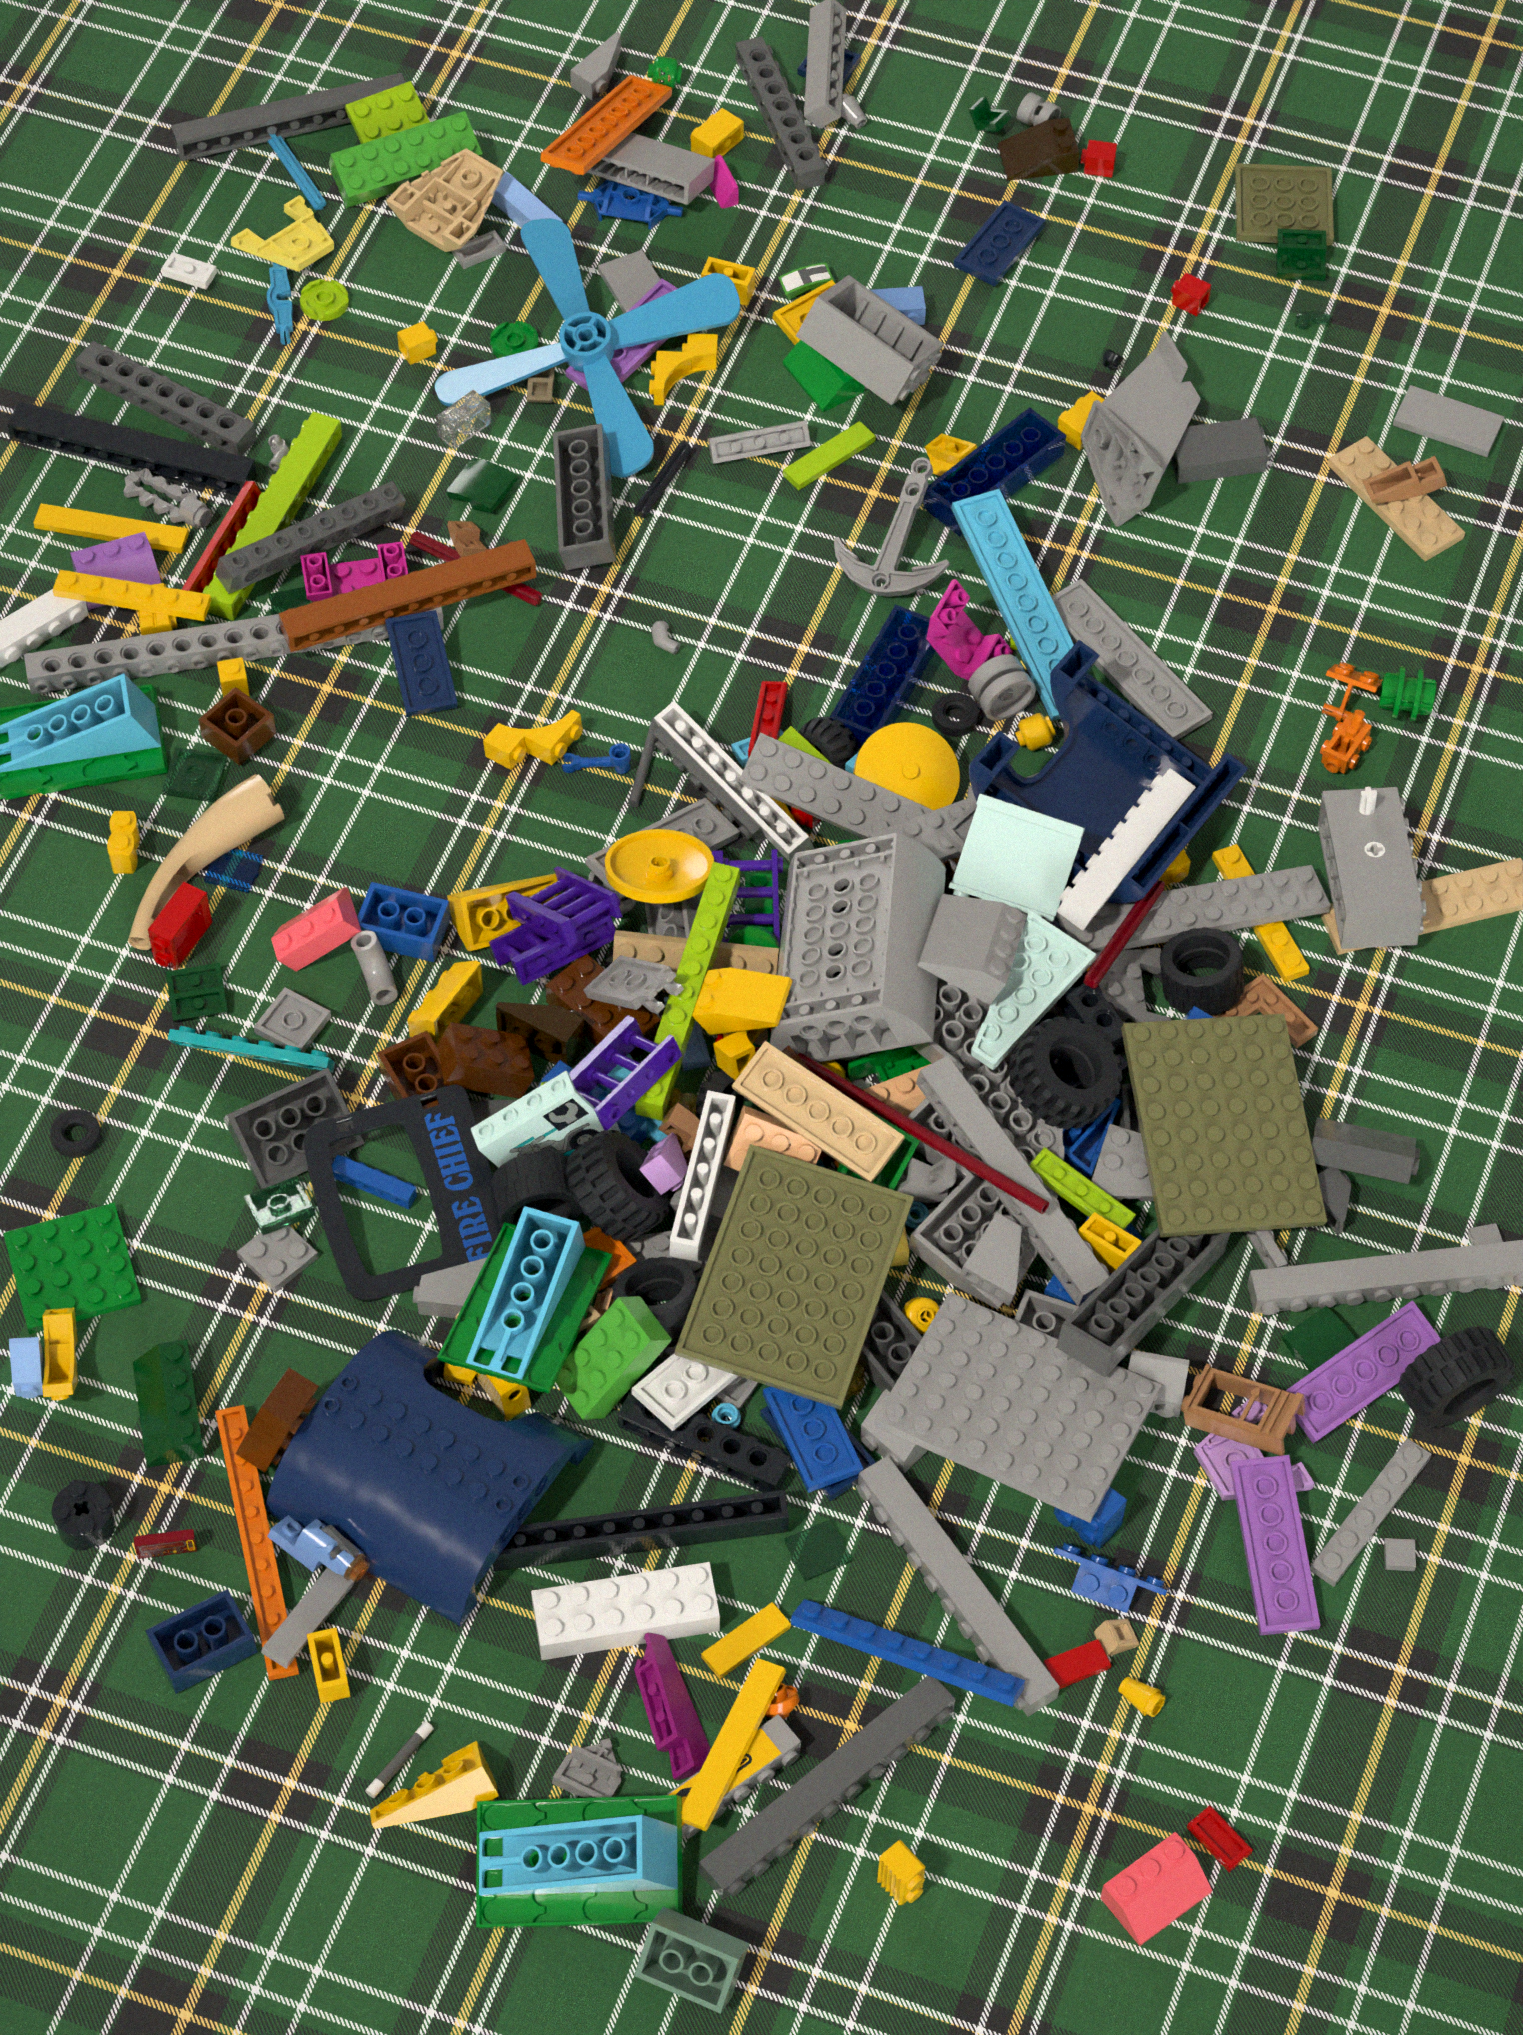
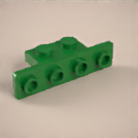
M911 1046L878 1051L867 1057L861 1056L854 1059L848 1064V1078L852 1082L875 1073L880 1083L932 1063Z

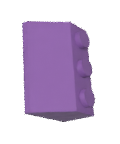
M145 531L70 553L74 572L149 585L161 583ZM86 602L88 610L104 606V604Z

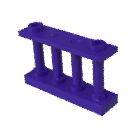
M772 849L771 860L728 861V858H723V850L712 851L714 862L740 868V871L771 870L772 886L739 887L736 898L772 897L773 913L730 914L726 928H730V925L773 924V935L777 938L780 946L778 873H783V857H777V849ZM724 932V935H723V938H722V941H721V942H726V943H728L729 939H725V932Z
M559 866L554 868L558 881L528 898L515 891L505 896L514 920L567 947L578 943L574 933L576 928L599 914L605 912L617 919L622 917L619 908L621 903L616 893ZM561 891L563 892L562 894L556 896L555 898L549 900L548 902H546V903H544V904H541L542 902H544V901H546L547 899L551 898L552 896L558 894L559 892H561ZM575 898L577 899V900H575L574 902H572V903L568 904L567 906L563 907L562 909H560V910H558V911H555L557 908L563 906L564 904L570 902L571 900H573V899H575ZM589 905L591 906V907H589L588 909L584 910L583 912L577 914L576 916H574V917H572V918H569L571 915L577 913L578 911L582 910L583 908H585V907H587V906H589Z
M575 898V899L571 900L570 902H568V903L564 904L563 906L557 908L555 911H558V910L562 909L563 907L567 906L568 904L574 902V901L577 900V899ZM587 906V907L583 908L582 910L578 911L577 913L571 915L569 918H572V917L576 916L577 914L583 912L584 910L588 909L589 906ZM603 912L576 928L574 933L578 943L571 947H567L524 924L489 941L496 964L501 966L511 961L518 982L524 986L613 941L616 930L611 915Z
M627 1015L569 1074L576 1091L595 1107L594 1111L603 1129L609 1130L683 1055L674 1036L669 1034L660 1044L644 1038L636 1019ZM636 1046L650 1053L641 1063L626 1057ZM617 1065L631 1071L622 1082L608 1076ZM598 1084L613 1090L603 1101L589 1095Z

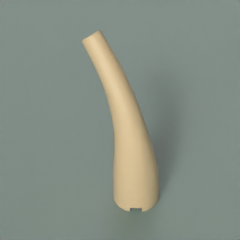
M255 774L236 785L213 803L187 830L163 860L138 907L128 938V943L131 946L140 950L151 949L148 928L183 882H187L202 868L220 856L284 819L279 803L275 804L270 794L272 792L259 774Z

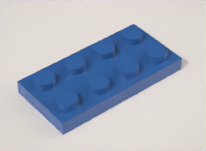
M771 1386L763 1389V1397L808 1493L855 1476L863 1471V1466L834 1407Z

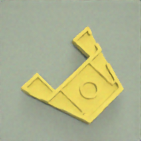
M299 195L284 204V212L296 220L294 223L265 241L246 228L231 238V246L299 272L334 250V241L322 224L316 221L313 211L307 208L305 200Z

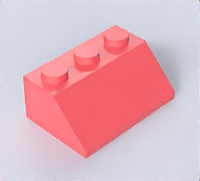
M343 887L279 927L271 938L279 962L297 972L361 932L349 889Z
M1174 1832L1105 1883L1100 1899L1137 1944L1141 1946L1211 1894L1212 1889L1195 1854L1180 1836Z

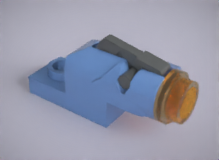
M288 1515L272 1527L267 1536L312 1572L324 1564L346 1580L351 1579L356 1583L364 1576L370 1566V1563L366 1561V1556L360 1549L343 1537L332 1525L326 1526L318 1519H315L304 1528Z

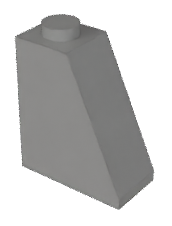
M996 1213L965 1262L959 1276L1008 1306L1012 1303L1017 1288L1022 1226L1018 1225L1012 1217Z
M487 1258L421 1275L420 1286H415L413 1292V1303H417L418 1314L455 1318L460 1312Z

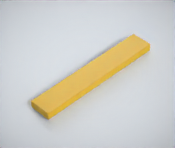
M42 503L33 522L35 529L105 541H113L145 531L152 549L181 554L189 535L188 528Z
M759 1658L756 1659L682 1806V1822L707 1832L786 1674L784 1667Z

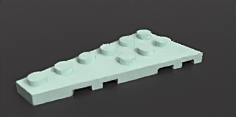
M1030 910L1006 985L989 1006L988 1014L971 1049V1056L994 1070L1096 960V953Z

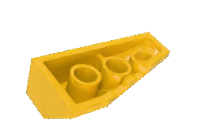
M556 874L447 895L452 923L466 949L473 951L490 946L489 941L521 926L522 923L513 919L505 896L515 891L529 898L557 882ZM559 892L558 894L552 896L551 898L547 899L546 901L542 902L541 904H544V903L548 902L549 900L555 898L556 896L560 895L561 892Z
M475 1741L441 1760L443 1767L430 1775L424 1772L417 1777L418 1781L410 1790L400 1789L371 1809L370 1817L374 1829L471 1811L477 1808V1801H494L499 1796L497 1785L478 1742Z

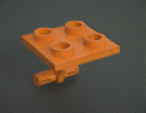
M1340 662L1339 665H1333L1327 670L1326 676L1349 684L1340 708L1325 703L1321 713L1335 717L1338 722L1344 721L1348 714L1353 716L1354 713L1346 711V706L1354 686L1376 693L1382 684L1378 674L1370 671H1364V673L1355 671L1353 665Z

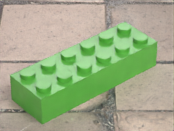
M463 111L332 153L330 155L329 167L345 207L348 208L394 193L401 184L407 181L409 183L421 177V173L426 170L429 172L441 166V162L466 148L482 157L483 153L467 114Z

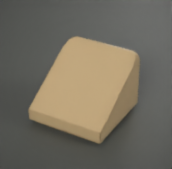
M1128 1619L1105 1620L1094 1631L1096 1639H1099L1107 1656L1139 1646V1642Z

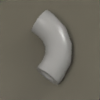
M369 930L361 931L352 938L351 947L362 969L371 1000L377 1005L390 1004L397 998L398 993L389 963L376 934Z

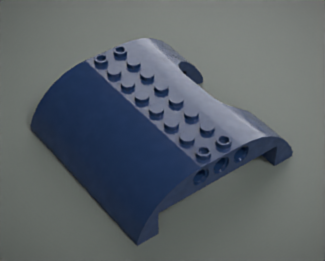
M1078 640L1050 673L1052 696L1064 728V743L1037 775L1025 778L1018 774L1010 765V762L1021 746L999 730L969 765L971 788L976 802L979 794H984L1085 828L1066 887L1069 886L1073 889L1075 886L1072 883L1081 869L1085 872L1088 870L1085 865L1094 853L1098 856L1101 854L1098 849L1106 838L1109 837L1111 840L1114 838L1111 833L1119 822L1122 821L1124 824L1127 822L1124 817L1134 805L1138 808L1140 806L1137 803L1138 799L1146 789L1149 792L1153 790L1149 786L1157 775L1164 776L1169 768H1171L1196 788L1106 901L1108 903L1134 902L1146 896L1248 768L1228 752L1214 769L1088 674L1100 655L1081 640Z
M391 1329L374 1337L351 1359L303 1421L276 1470L265 1509L266 1512L279 1520H283L289 1515L304 1528L315 1519H318L326 1526L332 1525L343 1537L363 1552V1557L357 1566L461 1627L478 1604L475 1591L478 1583L565 1464L569 1461L578 1466L594 1445V1441L542 1411L533 1412L518 1420L508 1422L494 1421L481 1416L427 1383L426 1380L434 1383L444 1370L445 1362L437 1358L439 1352L400 1330Z

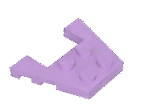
M1250 1399L1241 1407L1238 1406L1230 1417L1240 1419ZM1254 1401L1245 1421L1252 1424L1259 1422L1267 1409L1266 1404ZM1212 1433L1194 1449L1196 1458L1222 1501L1235 1499L1229 1466L1230 1462L1264 1458L1258 1448ZM1302 1462L1291 1466L1296 1492L1313 1489L1315 1483Z

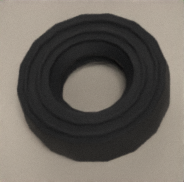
M959 692L942 695L935 701L932 708V722L942 734L951 737H961L969 734L975 728L979 719L978 706L975 701L968 695ZM958 708L964 711L965 717L960 721H952L946 717L945 713L948 709Z
M71 1109L62 1112L55 1118L51 1125L50 1138L54 1148L61 1155L69 1158H80L89 1155L97 1148L101 1140V1128L97 1118L90 1112L82 1109ZM79 1125L84 1127L86 1135L82 1140L72 1142L65 1137V1132L71 1126Z

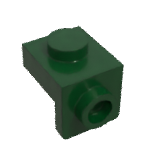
M981 97L969 109L976 130L998 132L1011 119L1008 110L991 109L986 97Z

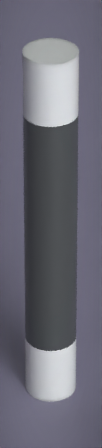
M426 1721L423 1722L365 1790L369 1796L375 1798L434 1730L431 1724Z

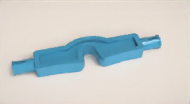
M272 262L273 267L269 268L271 286L267 291V303L270 312L274 315L276 333L280 334V342L285 345V337L287 344L291 342L290 332H293L292 301L281 299L291 297V288L286 267Z

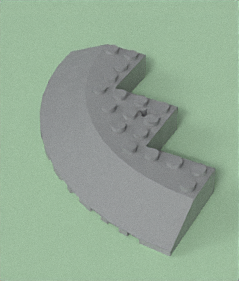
M938 977L933 1041L910 1046L931 1063L948 1055L953 1063L956 1062L960 1066L963 1077L969 1085L972 1084L977 1089L980 1100L985 1107L988 1106L993 1111L996 1122L1001 1129L1004 1128L1009 1133L1012 1144L1017 1151H1021L1025 1155L1028 1166L1044 1147L1064 1160L1063 1129H1060L1058 1125L1054 1127L1046 1125L1045 1120H1037L1031 1116L1033 1113L1028 1108L1024 1109L1021 1105L1022 1100L1020 1097H1016L1013 1091L1015 1085L1010 1082L1009 1073L1012 1070H1010L1009 1064L1015 1048L994 1070L971 1056V1049L981 1025L985 1021L990 1005ZM927 1098L908 1116L964 1150ZM921 1141L915 1149L932 1165L946 1157ZM956 1163L955 1172L957 1173L955 1184L957 1187L915 1229L910 1236L908 1247L949 1283L988 1305L999 1309L1003 1302L959 1276L965 1262L995 1214L999 1213L1010 1217L1012 1215L986 1180ZM1044 1184V1188L1050 1196L1053 1195L1057 1199L1058 1194ZM1021 1230L1017 1286L1038 1254V1251L1023 1230Z

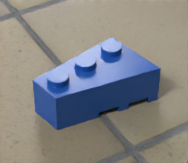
M1116 1097L1090 1124L1077 1129L1072 1127L1070 1129H1063V1161L1087 1179H1090L1109 1124L1113 1123L1121 1103Z

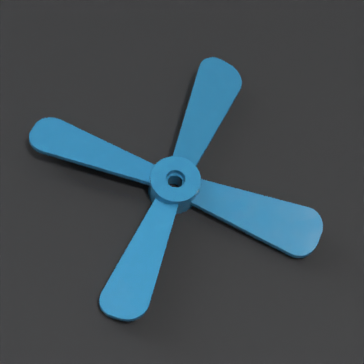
M552 218L531 220L521 228V239L565 321L559 332L560 342L448 371L442 374L435 382L437 397L445 406H462L566 362L574 370L584 372L596 424L602 423L609 441L611 474L620 478L628 477L642 470L650 463L654 455V445L610 364L614 351L731 324L737 319L741 308L736 287L726 275L712 273L607 321L600 314L589 311L569 228L563 222Z

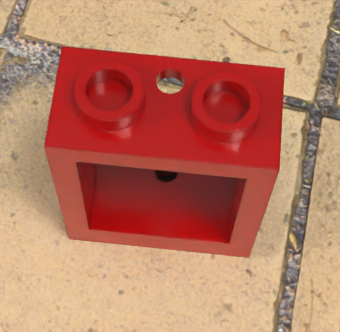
M183 882L148 928L153 957L159 965L163 967L169 966L178 970L212 924L207 892Z

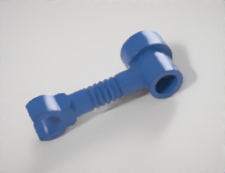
M618 743L610 748L609 756L593 758L566 753L563 755L564 762L572 763L562 764L564 772L572 773L581 768L614 767L617 773L625 774L630 770V748L626 744Z

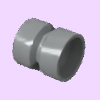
M1030 92L1022 100L1016 117L1017 120L1028 126H1035L1046 120L1059 119L1061 107L1049 101L1045 102L1044 98Z

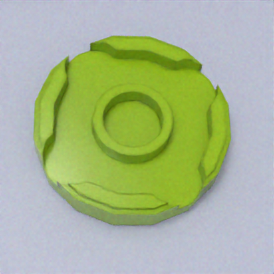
M317 279L309 282L301 291L300 307L305 315L314 320L330 321L336 319L346 312L349 305L346 288L335 280L329 282L325 281V279Z

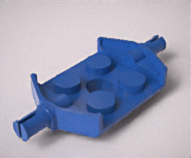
M609 179L597 189H594L593 192L581 190L578 192V200L594 204L599 221H602V215L648 222L649 229H652L667 215L682 217L683 207L669 205V201L664 197ZM628 196L636 197L632 200L626 199Z

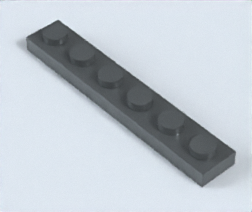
M661 726L652 732L657 741L654 745L663 756L669 754L673 758L671 763L680 773L685 771L689 775L688 780L697 790L701 787L706 792L704 794L706 799L714 806L718 804L723 809L721 813L731 823L735 821L740 826L738 830L746 840L749 841L752 838L759 845L766 839L761 827Z

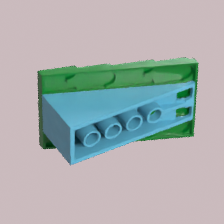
M121 674L66 698L0 708V799L10 800L38 793L44 795L86 785L97 786L125 779L131 781L168 773L169 768L156 688L152 684L136 686L125 674Z
M524 1206L517 1226L504 1223L437 1356L438 1360L453 1366L473 1370L479 1374L503 1379L509 1383L526 1386L535 1391L550 1393L570 1353L582 1323L587 1317L597 1292H599L614 1258L613 1254L587 1247L579 1222Z
M678 1795L477 1801L476 1927L481 1929L651 1924L663 1906L683 1915L682 1797Z

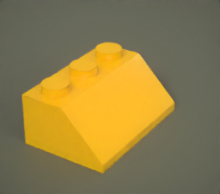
M475 960L454 963L449 971L446 970L442 973L438 985L434 990L427 992L422 1005L418 1010H413L409 1015L407 1023L410 1037L427 1030L438 1048L437 1043L449 1023H460L483 993L480 962Z

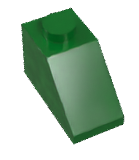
M745 872V887L772 886L771 872ZM772 897L745 898V914L772 913ZM773 924L753 925L761 926L773 934Z

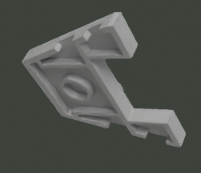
M1161 948L1122 950L1099 983L1103 996L1108 1002L1114 1004L1117 1014L1122 1020L1125 1021L1128 1018L1134 1022L1171 1020V1017L1147 1012L1141 970L1154 974L1161 972ZM1096 952V959L1101 952Z

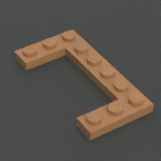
M1261 974L1244 986L1243 995L1232 1008L1220 1014L1211 1015L1214 1018L1251 1016L1259 1012L1263 1015L1284 1013L1290 1042L1296 1048L1317 1035L1318 1027L1264 974Z

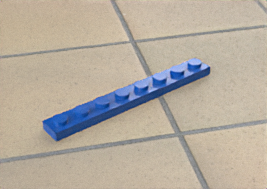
M804 1599L791 1617V1625L1011 1707H1013L1024 1690L1025 1680L1009 1673L1001 1672L982 1663L963 1658L816 1602Z

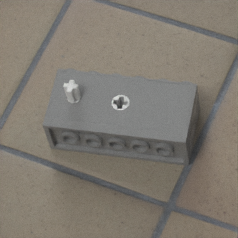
M1365 787V789L1322 791L1318 832L1341 949L1417 945L1418 936L1423 933L1422 916H1426V902L1420 898L1422 883L1421 879H1416L1418 871L1417 860L1412 858L1411 855L1413 854V840L1407 836L1409 833L1408 818L1403 817L1405 803L1404 798H1399L1397 787Z

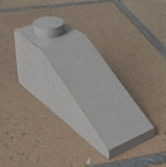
M619 32L612 35L571 69V87L592 101L606 91L621 53V34Z

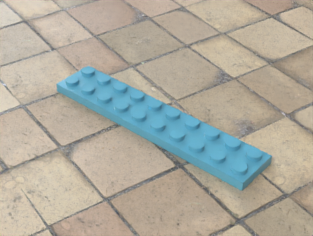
M996 489L953 502L951 509L1051 721L1061 719L1052 696L1050 673L1074 644L1000 489Z

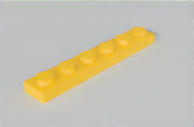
M65 570L59 571L53 587V594L56 597L205 621L211 604V596L209 594Z
M1237 844L1213 852L1212 859L1224 880L1255 875ZM1282 921L1251 926L1284 983L1309 974L1310 968Z

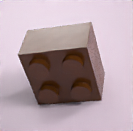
M236 687L198 719L202 738L239 766L276 734L274 715Z

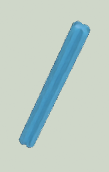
M269 134L272 138L268 140L269 145L314 210L324 209L323 207L326 205L325 199L282 137Z

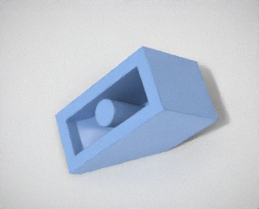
M39 1337L9 1339L12 1384L16 1396L35 1398L38 1395H43L42 1385L44 1381L45 1356Z

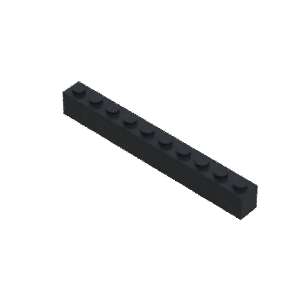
M18 402L7 423L10 438L13 441L134 471H141L147 468L151 475L162 476L166 479L238 496L246 481H255L257 477L255 459L246 456H238L222 450H214L198 444L181 442L173 438L169 439L128 427L108 424L104 421L84 418L80 415H71L58 410L39 407L34 404Z
M779 1490L521 1525L493 1563V1572L788 1532L789 1515L785 1491Z

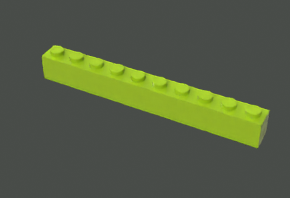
M313 411L309 419L303 422L300 434L292 440L290 451L287 456L282 457L278 471L270 477L265 493L262 492L260 494L256 508L248 514L247 523L243 529L238 531L232 548L227 549L225 555L290 526L342 438L341 422L339 419ZM215 570L212 582L203 590V594L211 596L208 612L234 621L256 582L228 594L215 575Z
M716 862L712 864L674 982L681 984L684 990L677 996L669 995L654 1040L655 1043L660 1044L669 1034L674 1036L683 1056L635 1103L637 1115L660 1121L664 1119L696 1021L692 1014L707 970H712L738 892L740 868Z

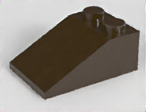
M1069 118L1046 120L998 143L997 147L1007 181L1077 173L1079 149Z
M498 1002L495 1006L497 1031L526 1036L529 1052L554 1065L561 1060L571 1067L585 1049L584 1018L574 1010H567L561 1006Z

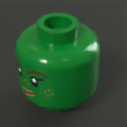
M657 56L654 64L649 63L647 78H652L654 83L674 89L676 84H680L682 65H679L676 58Z

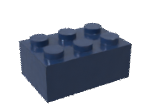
M228 1589L145 1630L149 1645L175 1694L258 1652L255 1638Z

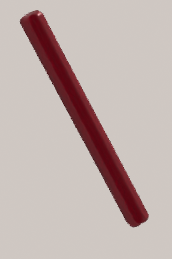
M418 531L411 535L409 542L412 546L445 562L461 557L456 550ZM523 583L501 588V590L533 606H537L542 601L543 594Z
M1158 879L1143 899L1137 900L1085 975L1084 984L1086 986L1096 988L1163 892L1165 886L1163 880Z

